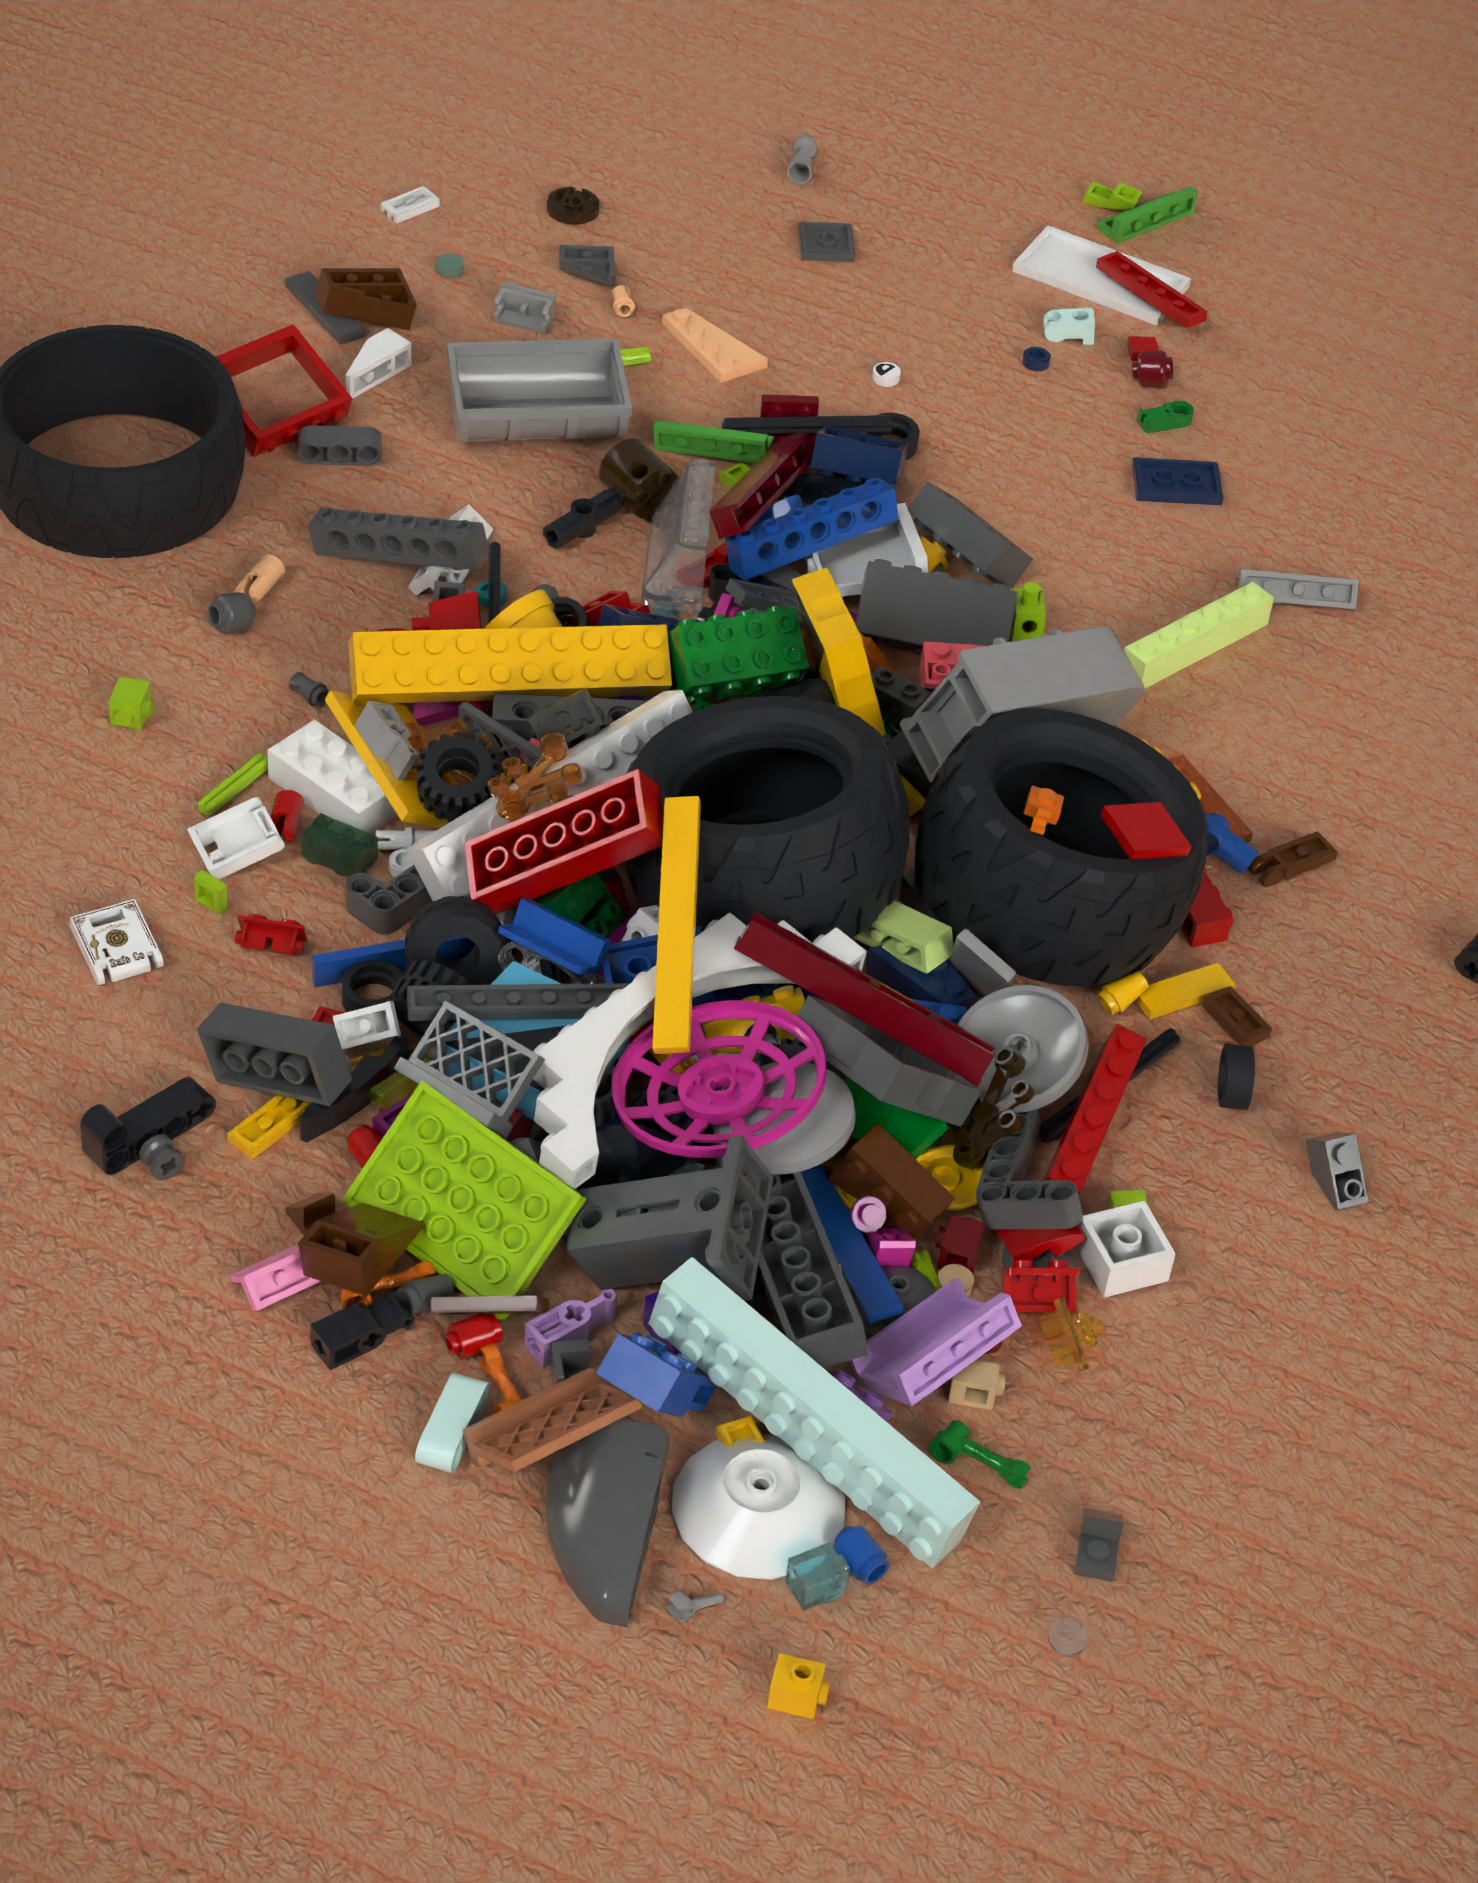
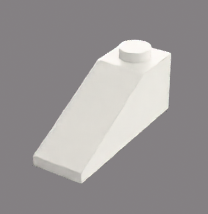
M389 328L368 338L346 373V391L350 396L355 398L410 367L411 342Z

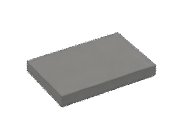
M964 929L956 937L950 962L968 985L983 998L995 991L1012 986L1016 973L1009 965L967 929Z

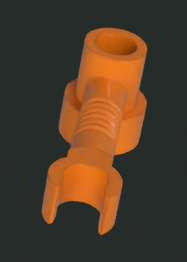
M425 1261L408 1268L407 1271L386 1274L371 1292L385 1290L386 1288H396L397 1286L402 1287L405 1281L433 1276L432 1274H435L432 1262ZM343 1288L340 1292L343 1309L358 1302H363L367 1306L372 1304L370 1293L364 1296Z
M492 1343L480 1347L484 1356L478 1358L479 1364L487 1374L492 1376L506 1400L495 1404L494 1414L524 1399L521 1398L503 1367V1360L497 1346Z

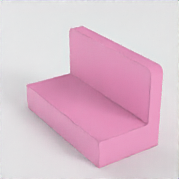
M299 1246L290 1247L230 1275L232 1282L242 1284L253 1311H258L320 1282L319 1280L304 1276Z

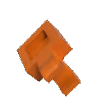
M1031 786L1024 810L1025 815L1033 817L1030 831L1043 835L1047 822L1054 825L1057 824L1064 796L1056 794L1051 789Z

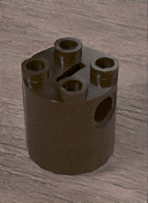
M630 438L619 442L608 451L601 462L599 470L601 482L608 489L613 488L616 490L623 503L638 518L644 519L648 523L654 522L660 514L665 512L671 505L678 503L682 497V491L679 489V476L640 439Z

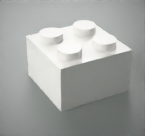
M1145 1201L1083 1216L1078 1227L1086 1240L1075 1247L1103 1298L1169 1281L1176 1253Z

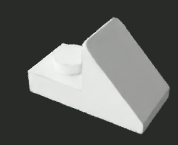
M393 1001L333 1016L342 1050L401 1035Z

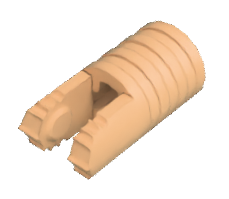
M264 555L238 584L235 592H242L246 596L251 597L253 601L261 600L285 574V567L282 561L274 555Z

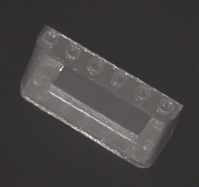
M695 459L688 463L652 515L641 592V601L647 606L701 612L706 549L711 525L709 510L712 508L716 463L705 459Z

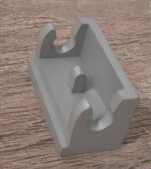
M503 282L502 288L495 298L494 304H498V307L493 314V322L546 334L555 318L556 294Z

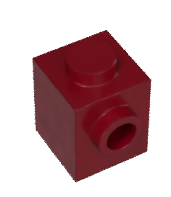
M951 1214L947 1228L940 1226L935 1247L940 1248L937 1269L941 1270L944 1266L958 1264L968 1268L973 1274L982 1246L986 1223Z

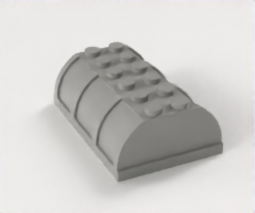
M618 339L447 343L451 407L457 443L472 441L497 442L501 440L527 441L530 439L572 440L596 437L625 438L628 417L632 415V405Z

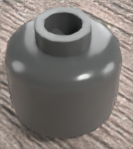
M242 592L217 595L209 605L207 614L211 626L215 627L222 634H229L248 630L255 618L256 609L248 596Z

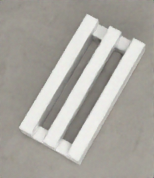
M422 186L382 202L381 212L387 213L390 219L394 217L395 223H400L439 207L440 198Z

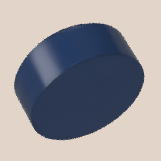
M1030 347L1024 351L1022 363L1029 370L1044 371L1050 365L1051 355L1044 348Z

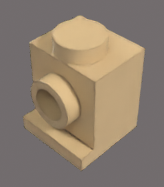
M978 1359L958 1372L951 1379L948 1403L993 1410L995 1396H1003L1006 1374L999 1373L1000 1364Z

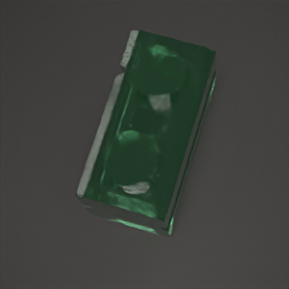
M320 813L314 819L312 825H309L302 833L301 856L312 864L323 865L334 870L340 876L350 877L353 874L366 873L367 869H370L377 861L378 837Z

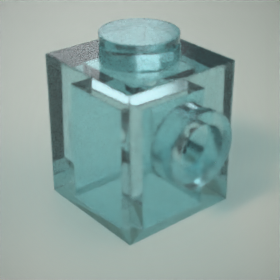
M828 1542L788 1558L785 1582L804 1611L822 1603H833L844 1595L847 1577L850 1575L849 1566L844 1556L841 1554L837 1555L831 1543Z

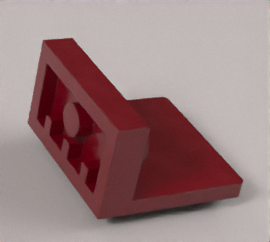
M762 394L759 417L818 416L819 397ZM768 434V436H774V444H775L781 437L792 435V434ZM808 434L809 436L804 440L808 454L814 451L817 434Z

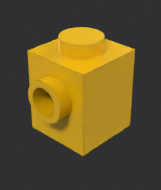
M779 1653L770 1685L767 1709L814 1720L818 1704L825 1706L831 1682L823 1680L826 1664Z

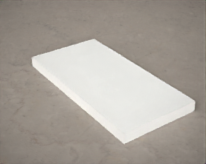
M1047 226L1013 263L1012 272L1157 326L1166 316L1096 268L1097 258L1116 250L1054 227ZM1121 253L1181 294H1184L1190 287L1191 278Z

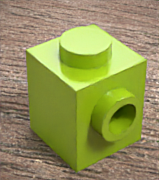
M119 677L108 701L110 725L142 729L146 718H151L154 708V701L151 698V682Z

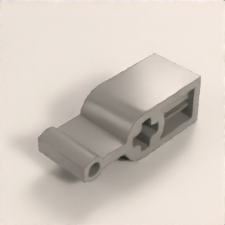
M368 701L356 721L355 727L372 753L379 759L387 762L392 770V775L397 780L404 781L419 756L418 751L408 741L411 733L393 705Z

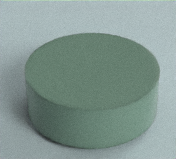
M454 254L441 255L436 260V272L445 278L458 277L463 273V259Z

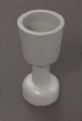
M800 136L794 143L795 155L787 168V176L796 184L807 183L812 177V157L816 153L817 143L810 136Z

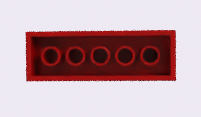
M636 769L466 841L465 851L472 901L482 902L493 913L498 914L518 906L522 898L535 899L661 847L663 844L664 815L659 785L640 769Z

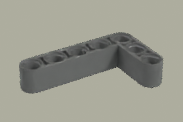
M1038 1109L1016 1113L1022 1120L1020 1129L1016 1133L1008 1134L991 1145L976 1189L975 1196L982 1222L986 1223L985 1227L989 1229H1068L1077 1226L1083 1219V1212L1077 1186L1073 1182L1065 1180L1026 1181L1041 1134L1042 1123Z

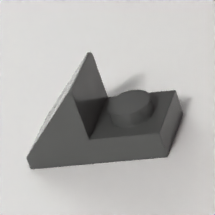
M1084 1508L1074 1575L1113 1582L1118 1545L1124 1523L1122 1515Z

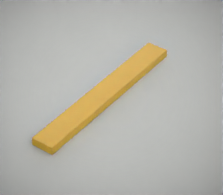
M699 796L665 798L652 1047L655 1054L690 1052L701 812Z

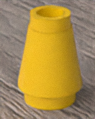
M1136 971L1133 974L1102 986V991L1097 994V998L1109 1015L1122 1014L1149 985L1144 976L1139 971Z

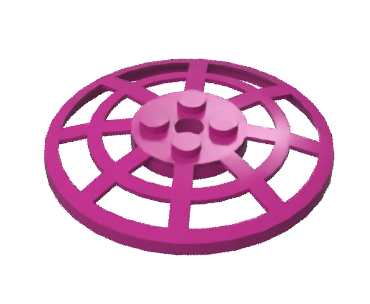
M726 1000L692 1007V1044H690V1052L673 1053L660 1066L642 1058L653 1047L654 1024H652L639 1034L624 1050L616 1064L612 1077V1096L617 1115L624 1127L635 1138L654 1149L668 1154L692 1158L722 1157L727 1151L728 1144L715 1146L689 1145L693 1141L699 1143L728 1142L729 1137L742 1135L754 1150L775 1141L795 1128L816 1106L824 1090L827 1069L825 1053L820 1039L813 1029L801 1018L785 1009L766 1003ZM721 1019L756 1020L749 1037L720 1036L706 1039L700 1023ZM773 1024L794 1034L806 1045L807 1049L789 1059L779 1048L763 1041L769 1025ZM718 1048H743L739 1055L721 1054L713 1056L711 1050ZM760 1052L773 1059L778 1066L762 1073L758 1065L752 1060L755 1054ZM697 1055L699 1061L690 1066L683 1075L672 1072L681 1062ZM814 1059L817 1081L813 1091L808 1098L793 1099L796 1089L795 1070ZM633 1068L652 1077L647 1089L648 1106L626 1108L625 1088ZM785 1076V1090L782 1098L765 1097V1085ZM662 1083L677 1087L680 1100L659 1104L658 1095ZM724 1087H729L728 1089H726V1090H724V1091H719V1090L723 1089ZM757 1108L773 1110L764 1119L747 1127L743 1119ZM784 1111H796L781 1124L753 1137L752 1134L772 1124ZM685 1112L694 1121L686 1130H683L672 1124L665 1116ZM653 1118L662 1129L678 1138L671 1143L653 1137L636 1126L631 1119ZM729 1123L733 1131L717 1135L701 1134L709 1124Z

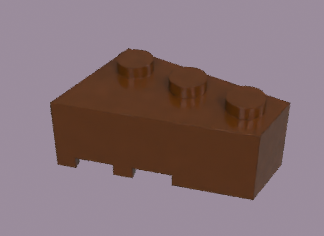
M322 268L315 292L316 299L323 313L410 330L417 306L400 268Z
M879 1124L875 1125L851 1147L828 1178V1181L857 1200L864 1196L878 1198L886 1208V1219L916 1239L956 1199Z

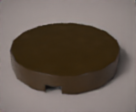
M563 187L550 193L547 200V213L554 220L564 224H585L598 216L599 200L589 190L582 189L581 192L575 191V187Z

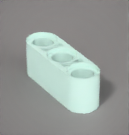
M455 1372L450 1375L419 1440L415 1454L416 1463L452 1474L455 1472L467 1447L463 1429L479 1421L488 1400L490 1383Z

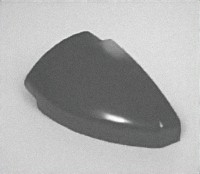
M614 1421L604 1428L556 1451L550 1466L546 1489V1522L548 1537L555 1559L566 1582L577 1598L593 1617L603 1623L622 1627L628 1626L660 1499L659 1489L667 1462L669 1435L665 1429L655 1424L637 1421Z

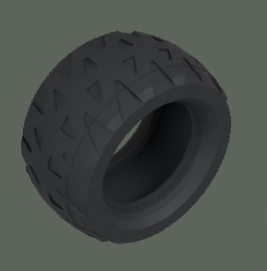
M791 696L752 697L719 703L692 712L664 727L644 745L637 758L631 762L627 773L640 769L659 785L663 815L665 798L699 796L701 812L695 927L701 926L702 932L710 922L720 920L729 912L747 926L754 912L776 924L784 920L811 943L819 935H826L836 927L852 939L871 926L885 907L894 901L899 892L910 840L905 788L896 762L888 749L884 737L862 718L844 708L819 700ZM662 846L625 861L628 877L642 907L653 905L659 907Z
M1049 709L1018 710L992 717L981 726H974L953 748L936 772L919 816L915 843V873L920 877L921 893L928 906L941 923L952 927V935L955 938L964 929H967L1009 965L1017 975L1032 980L1064 986L1100 985L1117 981L1136 971L1143 970L1163 951L1183 925L1202 882L1208 845V822L1196 792L1184 775L1166 757L1139 738L1113 725L1080 714ZM1032 785L1038 788L1051 789L1056 794L1064 796L1057 824L1054 825L1047 822L1043 835L1030 831L1033 817L1024 814L1027 796ZM1161 802L1192 846L1188 856L1131 860L1100 814L1103 807L1108 805Z

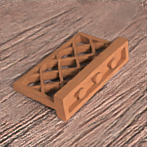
M587 1368L463 1429V1433L473 1465L482 1467L492 1462L516 1472L643 1408L641 1401L622 1390L601 1383L599 1376L596 1374L597 1370Z

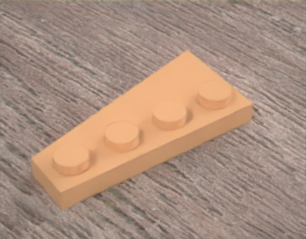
M682 308L662 315V325L720 383L767 368L768 358L691 310Z

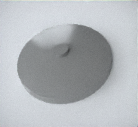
M1017 985L995 991L975 1003L958 1023V1026L994 1045L995 1049L992 1053L996 1054L1000 1048L1008 1046L1016 1048L1026 1060L1024 1070L1018 1076L1008 1078L999 1099L1000 1101L1010 1095V1088L1013 1083L1021 1079L1026 1080L1034 1088L1035 1093L1028 1103L1020 1104L1012 1109L1015 1113L1036 1110L1060 1098L1079 1078L1087 1060L1089 1048L1088 1034L1081 1015L1066 997L1046 987ZM994 1058L983 1074L981 1083L978 1086L982 1090L979 1095L982 1102L997 1070Z
M806 1063L795 1070L796 1089L793 1099L808 1098L813 1091L817 1075L816 1065ZM766 1064L760 1066L759 1068L763 1073L771 1068L778 1066V1064ZM827 1069L824 1090L816 1106L808 1116L790 1132L771 1143L754 1149V1152L772 1175L796 1173L813 1168L827 1161L841 1150L853 1132L856 1118L854 1101L849 1087L838 1075ZM785 1076L765 1085L764 1096L782 1098L785 1090ZM757 1108L743 1119L747 1127L764 1119L773 1110ZM784 1111L772 1124L752 1134L753 1137L781 1124L796 1111ZM729 1123L712 1124L714 1135L733 1132ZM719 1142L716 1144L723 1145L728 1144V1142Z

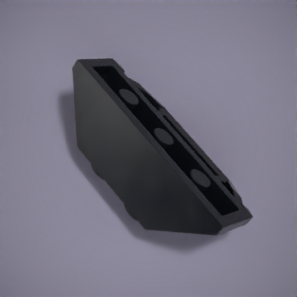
M623 1124L595 1127L599 1149L596 1172L575 1190L580 1192V1189L669 1176L683 1165V1156L668 1154L646 1145L635 1138ZM635 1124L653 1137L671 1143L678 1138L670 1133L664 1134L654 1128Z

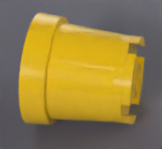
M540 589L521 597L509 605L484 629L563 626L553 611V602L546 591Z

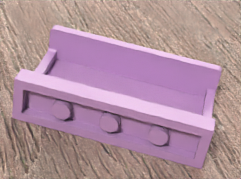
M953 1279L867 1340L869 1355L850 1360L849 1362L860 1387L913 1406L1022 1325L1010 1295L1000 1292L987 1303H983L969 1298L966 1295L962 1282L958 1279Z

